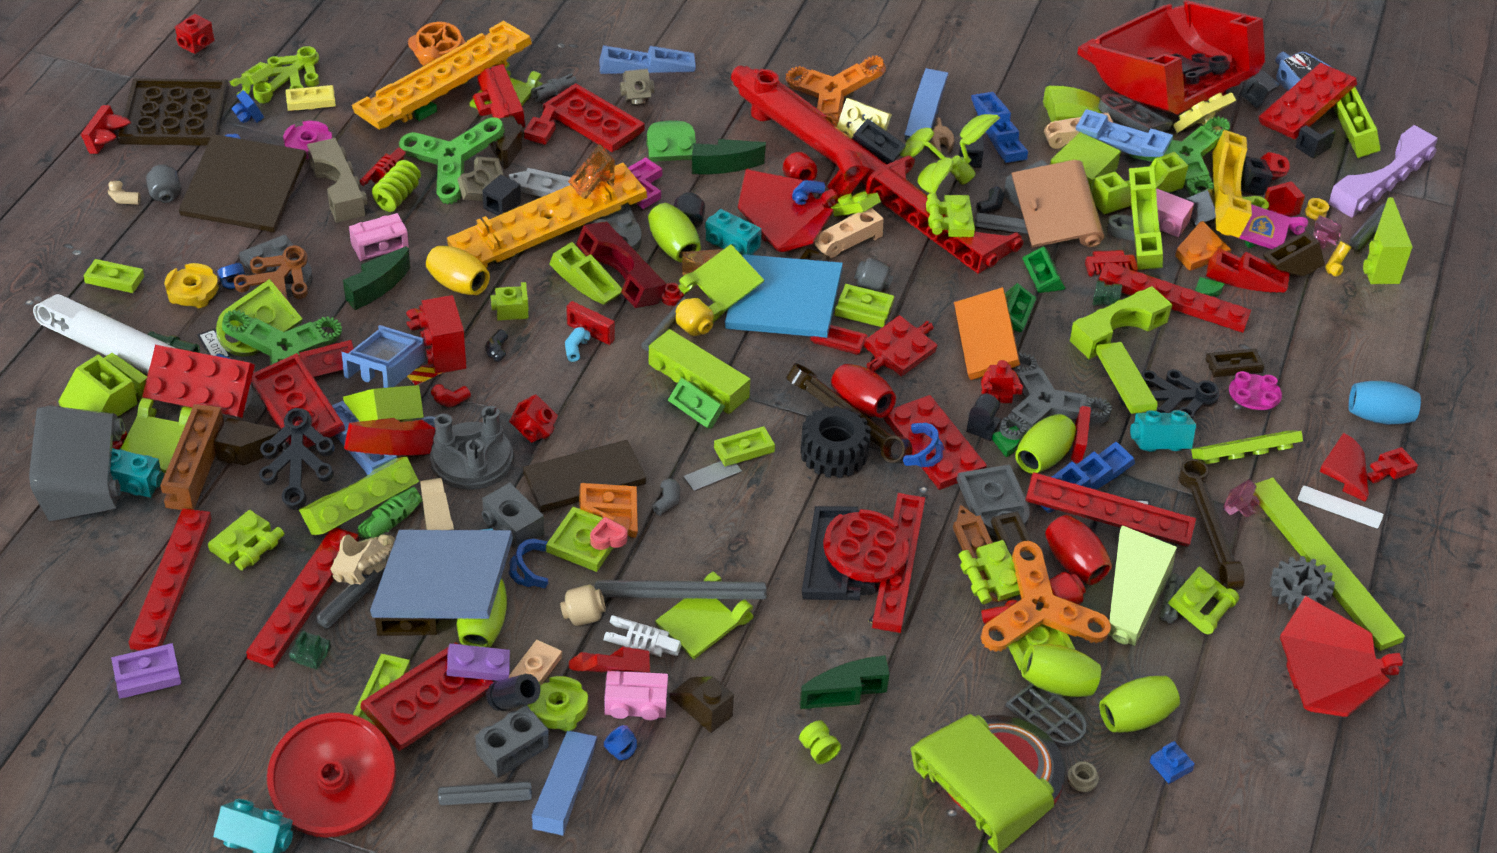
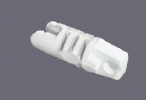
M611 616L610 623L612 625L629 631L627 637L606 632L603 640L625 647L648 650L649 654L661 657L662 653L678 656L681 642L668 637L669 632L617 616Z

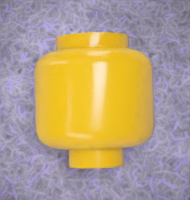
M685 299L677 306L676 323L689 335L699 336L711 330L714 313L700 299Z

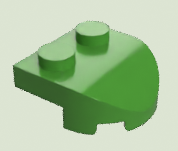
M659 121L653 123L648 128L646 145L648 146L649 160L652 162L692 160L693 144L696 143L694 129L689 123L684 121Z

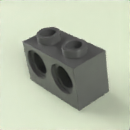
M527 705L517 711L510 712L501 721L483 728L479 734L475 735L477 755L497 778L549 747L547 727Z

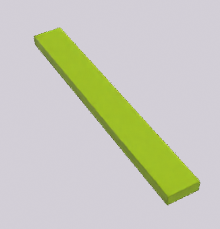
M1270 478L1250 485L1248 492L1300 556H1304L1306 562L1309 563L1312 559H1316V566L1319 567L1324 564L1326 565L1325 573L1332 572L1331 581L1335 582L1332 595L1357 625L1372 633L1373 644L1377 650L1381 651L1402 643L1405 635L1276 480Z

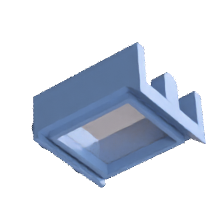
M379 325V330L348 354L342 352L344 377L349 379L361 370L362 379L365 382H369L375 377V369L382 371L384 388L396 386L426 361L424 338Z

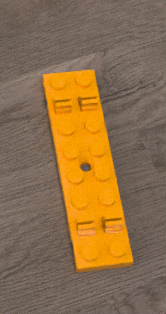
M502 21L489 28V34L484 36L483 33H480L463 45L400 80L375 92L376 96L372 99L367 96L352 105L354 113L379 130L390 126L391 123L398 119L405 123L408 119H413L411 113L414 110L429 104L430 101L441 95L447 94L458 85L466 83L486 68L502 64L504 66L508 65V57L523 51L524 48L531 45V38L521 30Z
M624 163L602 172L595 169L593 173H587L588 178L492 219H488L485 216L482 217L483 222L481 219L476 220L477 225L447 237L448 245L472 254L485 267H488L487 263L495 260L498 263L597 218L620 210L623 204L629 203V205L644 200L647 198V191Z

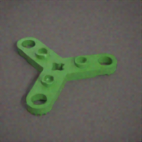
M1224 117L1210 118L1205 125L1200 126L1183 141L1172 140L1164 153L1166 155L1175 152L1188 165L1184 183L1190 196L1201 192V190L1199 192L1196 190L1198 186H1204L1207 188L1206 190H1214V185L1202 157L1216 146L1224 130L1230 131V123ZM1220 126L1224 128L1220 130V132L1219 130H1217V132L1216 130L1213 131V127ZM1129 154L1132 158L1153 161L1157 158Z
M491 117L452 141L411 132L401 138L399 146L406 152L408 157H416L418 160L438 165L437 195L444 204H453L454 201L456 203L458 199L460 200V196H462L457 179L461 174H464V161L488 147V144L500 139V136L503 137L505 129L499 118ZM489 127H497L494 131L488 132ZM409 142H417L414 146L408 147L410 145ZM449 188L450 190L452 188L455 189L451 194H445L446 190L449 191Z
M240 310L228 311V313H225L222 321V329L226 334L269 355L270 365L296 353L335 343L339 340L342 332L341 323H338L337 319L334 320L333 317L329 318L328 316L286 332H282L257 318L253 319L245 315L244 312L241 313ZM230 321H239L243 326L233 327V325H230ZM329 327L334 332L327 334V332L324 333L325 331L322 328ZM280 345H285L287 351L282 350Z

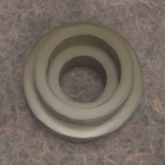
M1078 762L1069 769L1067 780L1075 790L1088 792L1097 786L1099 776L1092 764Z

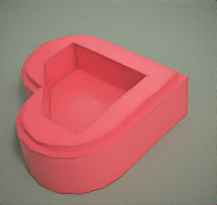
M606 517L590 533V544L598 550H604L610 546L619 548L627 542L626 528Z

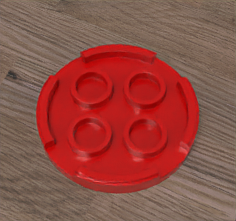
M860 509L859 512L845 515L839 514L827 526L823 540L825 555L832 566L845 576L862 582H881L893 578L904 568L910 551L909 542L899 529V524L890 517L872 510Z

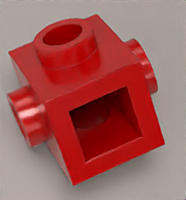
M196 14L175 26L178 46L194 54L214 42L212 22Z
M535 394L518 403L509 422L532 443L541 438L546 439L553 433L555 429L553 425L558 415Z

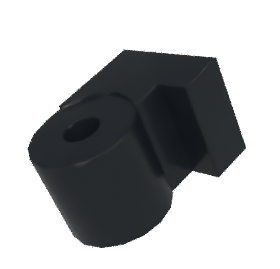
M983 136L974 143L965 145L968 156L971 159V162L968 163L971 167H982L984 154ZM960 145L958 156L964 158Z
M987 393L979 396L970 410L966 432L989 441L992 440L993 433L997 432L1001 424V419L995 417L1000 408V403L996 397Z

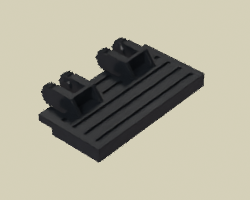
M815 506L802 586L803 599L860 600L861 595L875 594L877 590L875 582L858 581L840 573L827 559L823 547V540L829 523L839 514L845 515L859 512L858 507Z

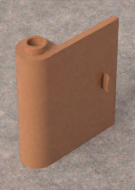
M1070 160L1011 173L1032 248L1079 238L1083 246L1096 247L1104 239L1103 229L1085 169L1080 160Z

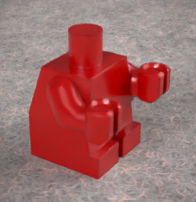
M999 360L997 365H989L981 380V394H991L1000 403H1012L1013 395H1022L1023 385L1017 373L1011 370V365H1008L1005 360Z

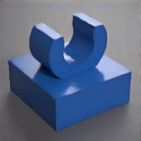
M244 90L236 95L241 103L234 105L232 110L238 115L237 118L241 123L247 122L250 117L257 123L265 118L255 102Z
M1175 741L1164 746L1162 750L1154 753L1150 758L1152 766L1168 784L1192 772L1195 765Z

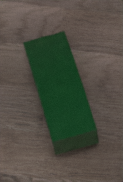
M718 139V145L694 143L692 174H724L765 164L766 142Z
M405 246L361 264L362 272L343 279L345 299L354 310L366 306L383 296L406 275L411 268L409 248Z
M886 655L847 662L812 678L801 686L800 709L860 705L862 694L887 693L890 673Z

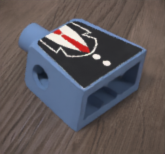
M1302 51L1292 56L1281 52L1275 59V62L1279 65L1276 79L1288 91L1318 64H1327L1307 52Z

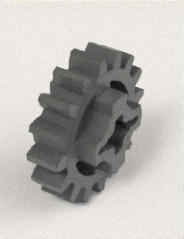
M1301 556L1300 561H1295L1293 557H1289L1288 564L1280 561L1279 567H1274L1270 580V587L1273 588L1272 596H1279L1278 604L1280 605L1288 603V610L1290 611L1294 607H1299L1305 596L1325 606L1326 601L1330 602L1335 586V582L1331 581L1333 574L1332 572L1325 573L1326 565L1324 564L1319 567L1316 566V559H1312L1309 563L1306 562L1304 556Z

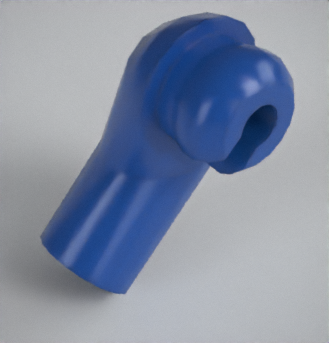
M804 180L793 190L792 199L798 205H803L806 203L805 200L808 199L810 193L823 194L825 183Z

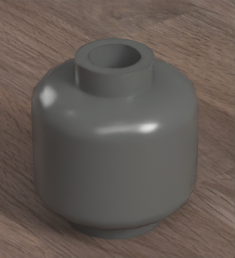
M164 164L157 165L146 175L148 192L154 200L168 203L181 193L179 175L172 167Z
M868 257L865 261H860L854 279H857L858 287L881 292L883 288L888 290L893 275L889 274V264L873 257Z

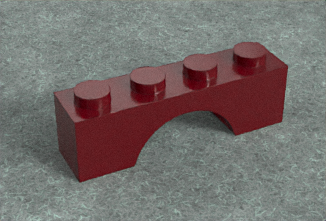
M607 221L584 225L576 246L586 256L591 254L597 262L613 267L624 277L625 283L621 293L635 308L658 304L667 285L663 279Z

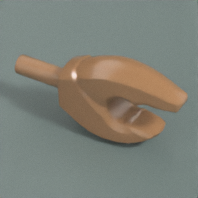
M938 117L935 119L936 127L933 130L934 136L930 139V143L940 152V145H946L950 153L955 144L954 135L948 127L942 126L941 118Z

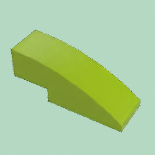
M573 242L553 253L549 265L570 285L592 300L605 305L622 294V288L591 254L586 257Z

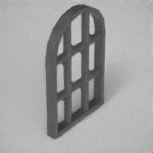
M1031 683L1006 702V707L1020 719L1037 726L1030 720L1035 716L1046 723L1050 728L1045 733L1057 746H1073L1079 743L1085 736L1087 724L1084 716L1061 695L1048 692L1052 696L1049 699L1044 698L1033 689L1036 686ZM1030 692L1042 704L1037 708L1036 706L1033 707L1022 697ZM1019 700L1031 713L1026 716L1013 704ZM1057 700L1071 712L1067 715L1063 714L1051 703ZM1045 707L1049 708L1061 720L1056 724L1052 723L1040 711ZM1075 715L1080 720L1083 730L1074 724L1070 718ZM1064 723L1068 724L1080 735L1072 740L1059 727ZM1052 732L1057 733L1066 741L1055 739L1050 734Z

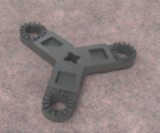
M1019 353L1020 364H1026L1029 367L1024 369V367L1016 366L1011 368V370L1017 373L1023 385V393L1026 399L1015 407L1007 417L1001 420L999 431L1004 437L1012 440L1020 439L1019 441H1021L1031 427L1050 415L1062 414L1076 420L1081 406L1091 407L1090 422L1105 423L1109 420L1112 406L1109 402H1106V399L1090 398L1084 394L1055 390L1042 368L1038 366L1037 360L1034 359L1035 357H1031V354ZM1093 408L1101 409L1103 412H1099L1098 414V412L1096 411L1095 413ZM1017 426L1019 430L1012 432L1007 427Z

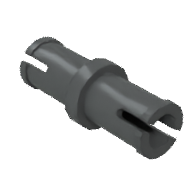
M572 73L559 79L552 78L546 84L532 88V98L535 99V102H540L551 96L555 97L575 83L577 84V79Z

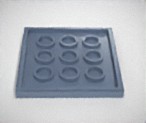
M399 530L370 609L372 618L489 619L512 543V531Z

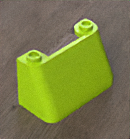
M968 714L919 740L911 747L914 769L924 779L929 776L933 783L937 781L976 820V827L980 831L983 829L987 835L992 836L988 840V844L997 853L1005 850L1054 807V798L1052 796L1054 790L1044 778L1038 779L989 731L988 724L979 715L974 717Z

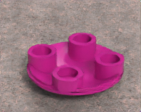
M1240 371L1236 373L1235 379L1229 385L1231 397L1238 404L1246 408L1267 410L1277 406L1282 399L1281 389L1277 385L1278 380L1273 375L1261 376Z

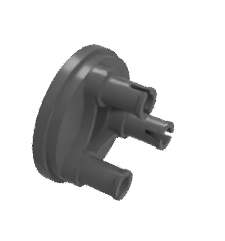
M487 406L482 410L483 423L464 422L452 426V417L450 415L439 414L435 417L436 433L433 437L434 444L430 452V463L437 478H442V482L455 488L474 490L491 486L508 474L513 464V449L510 441L503 433V427L499 419L500 410L497 407Z

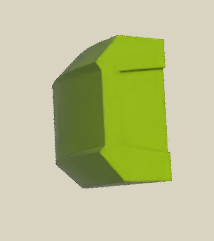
M1066 86L1045 87L1043 104L1047 109L1051 122L1082 117L1086 109L1103 113L1098 108L1100 98L1092 93Z

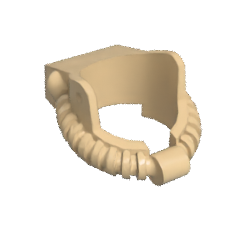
M382 534L379 537L357 542L351 535H345L340 542L339 553L330 569L334 574L333 578L337 582L361 585L366 580L362 574L370 575L373 570L378 573L386 567L395 542L394 537Z

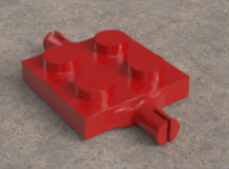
M900 315L865 339L863 347L875 357V359L867 363V368L875 372L880 367L885 366L894 370L901 377L936 352L938 345L926 336L927 333L933 330L932 323L929 324L930 321H926L921 326L915 327Z

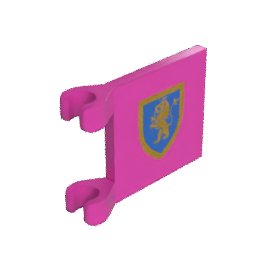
M1251 204L1252 216L1239 238L1274 249L1285 243L1288 228L1293 233L1300 235L1305 231L1304 227H1307L1308 220L1304 217L1291 218Z

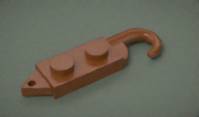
M960 505L957 521L953 524V530L962 551L969 550L972 558L978 559L976 555L977 548L991 544L992 541L981 516L974 515ZM984 570L979 571L982 579L987 581L988 578ZM994 592L989 593L992 598V601L995 602H1003L1010 599L1007 598L998 601Z

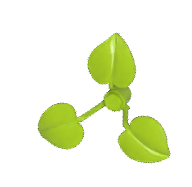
M983 114L973 118L964 126L960 132V137L963 138L960 141L964 158L960 156H955L952 159L946 158L928 142L934 136L933 130L928 127L917 130L908 138L901 157L903 158L908 155L914 157L921 152L924 146H927L942 159L937 163L928 165L918 176V184L928 193L936 194L940 183L949 172L952 173L960 184H966L975 176V171L968 164L971 162V159L968 156L965 145H970L978 140L1000 117L993 114Z

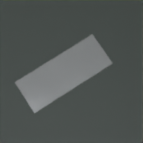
M719 461L683 477L695 491L739 473L742 470L737 463L724 467L723 463Z

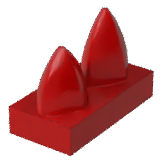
M102 105L80 134L89 154H98L105 144L116 139V135L113 132L131 124V121L126 117L114 114L110 105Z

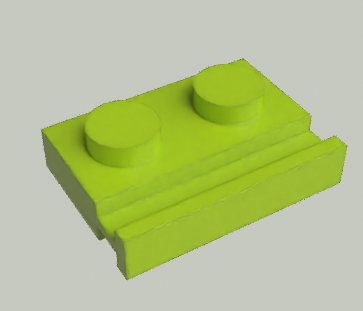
M845 284L838 305L835 308V316L883 327L894 304V296Z

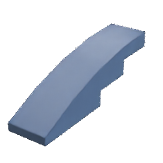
M925 69L909 117L905 140H908L914 132L921 128L928 127L933 129L948 78L947 72Z

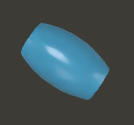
M1359 382L1353 384L1348 404L1349 412L1374 423L1405 424L1415 422L1420 411L1421 396L1417 391L1394 382Z

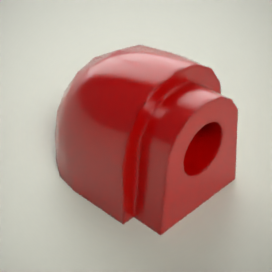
M1268 152L1260 158L1266 160L1273 175L1271 180H1277L1285 176L1289 171L1290 164L1285 156Z

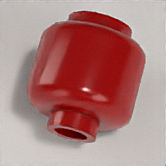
M803 152L790 154L785 159L782 168L785 177L814 181L818 172L815 162Z
M1061 572L1049 579L1054 596L1078 605L1083 603V594L1086 593V590L1076 574L1070 575L1067 572Z

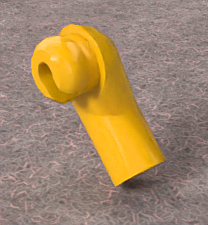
M1340 241L1325 266L1328 274H1332L1335 277L1341 275L1343 272L1341 263L1352 248L1350 245Z

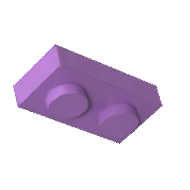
M449 644L447 676L494 681L509 678L510 650Z

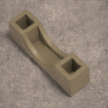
M336 138L307 144L309 163L315 177L327 178L336 182L333 186L327 188L329 208L336 223L365 216L364 206L368 205L367 197L364 191H360L361 187L358 177L353 176L354 172L351 162H346L347 157L344 147H339Z

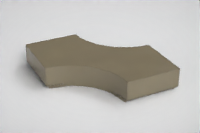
M476 157L474 160V171L459 176L457 180L463 200L483 201L482 190L499 175H503L499 158Z

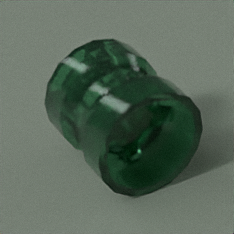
M1097 280L1092 305L1101 306L1105 304L1110 306L1120 300L1122 284L1114 283L1108 285L1105 281Z

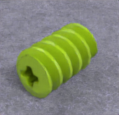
M407 160L398 161L372 188V195L376 204L387 212H393L413 192V189L418 187V180L421 177L420 170Z

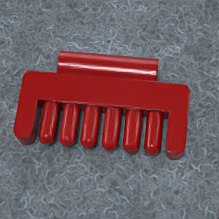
M1123 250L1093 251V256L1086 257L1085 266L1090 277L1094 276V272L1099 275L1100 269L1102 272L1106 262L1136 272L1138 271L1134 255H1124Z

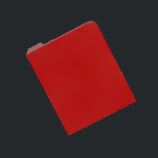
M1290 181L1267 188L1264 199L1269 203L1268 210L1292 217L1300 214L1305 195Z

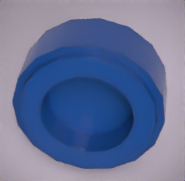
M241 263L231 264L219 268L217 271L222 286L227 289H235L234 283L227 282V279L241 274L245 275ZM240 282L238 285H243L245 282Z
M622 725L607 736L604 741V747L618 760H626L634 754L637 747V739L628 726ZM629 745L628 749L622 753L621 751Z

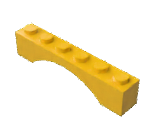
M1224 130L1212 152L1216 230L1226 236L1232 235L1239 238L1252 216L1251 201L1243 199L1241 195V176L1247 152V140L1245 136Z

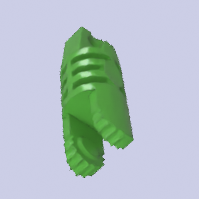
M409 487L380 505L372 512L370 517L359 525V528H357L358 535L363 537V539L379 537L398 525L422 502L417 489Z

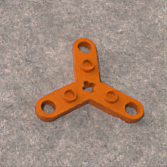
M877 55L876 57L872 56V58L868 57L864 62L857 63L833 77L812 69L808 70L804 67L796 66L795 69L791 68V71H788L786 81L790 88L819 98L817 109L827 116V120L837 127L842 113L844 96L882 76L886 66L883 59ZM878 65L876 69L874 68V71L872 69L870 71V67ZM802 75L799 81L797 79L796 81L794 80L795 77Z
M1031 541L1018 543L1014 548L1012 561L1016 571L1021 600L985 624L981 633V642L985 645L984 647L989 648L990 651L994 650V652L1002 651L1041 624L1074 637L1079 636L1086 641L1089 640L1090 643L1103 642L1111 629L1108 618L1101 613L1054 596L1041 548ZM1025 550L1026 552L1030 551L1029 553H1032L1034 560H1024L1020 553ZM1038 602L1043 603L1041 611L1035 609ZM1090 622L1098 623V625H1101L1102 632L1096 633L1091 631L1087 624ZM998 630L997 632L1000 631L1004 639L995 641L990 638L989 632Z

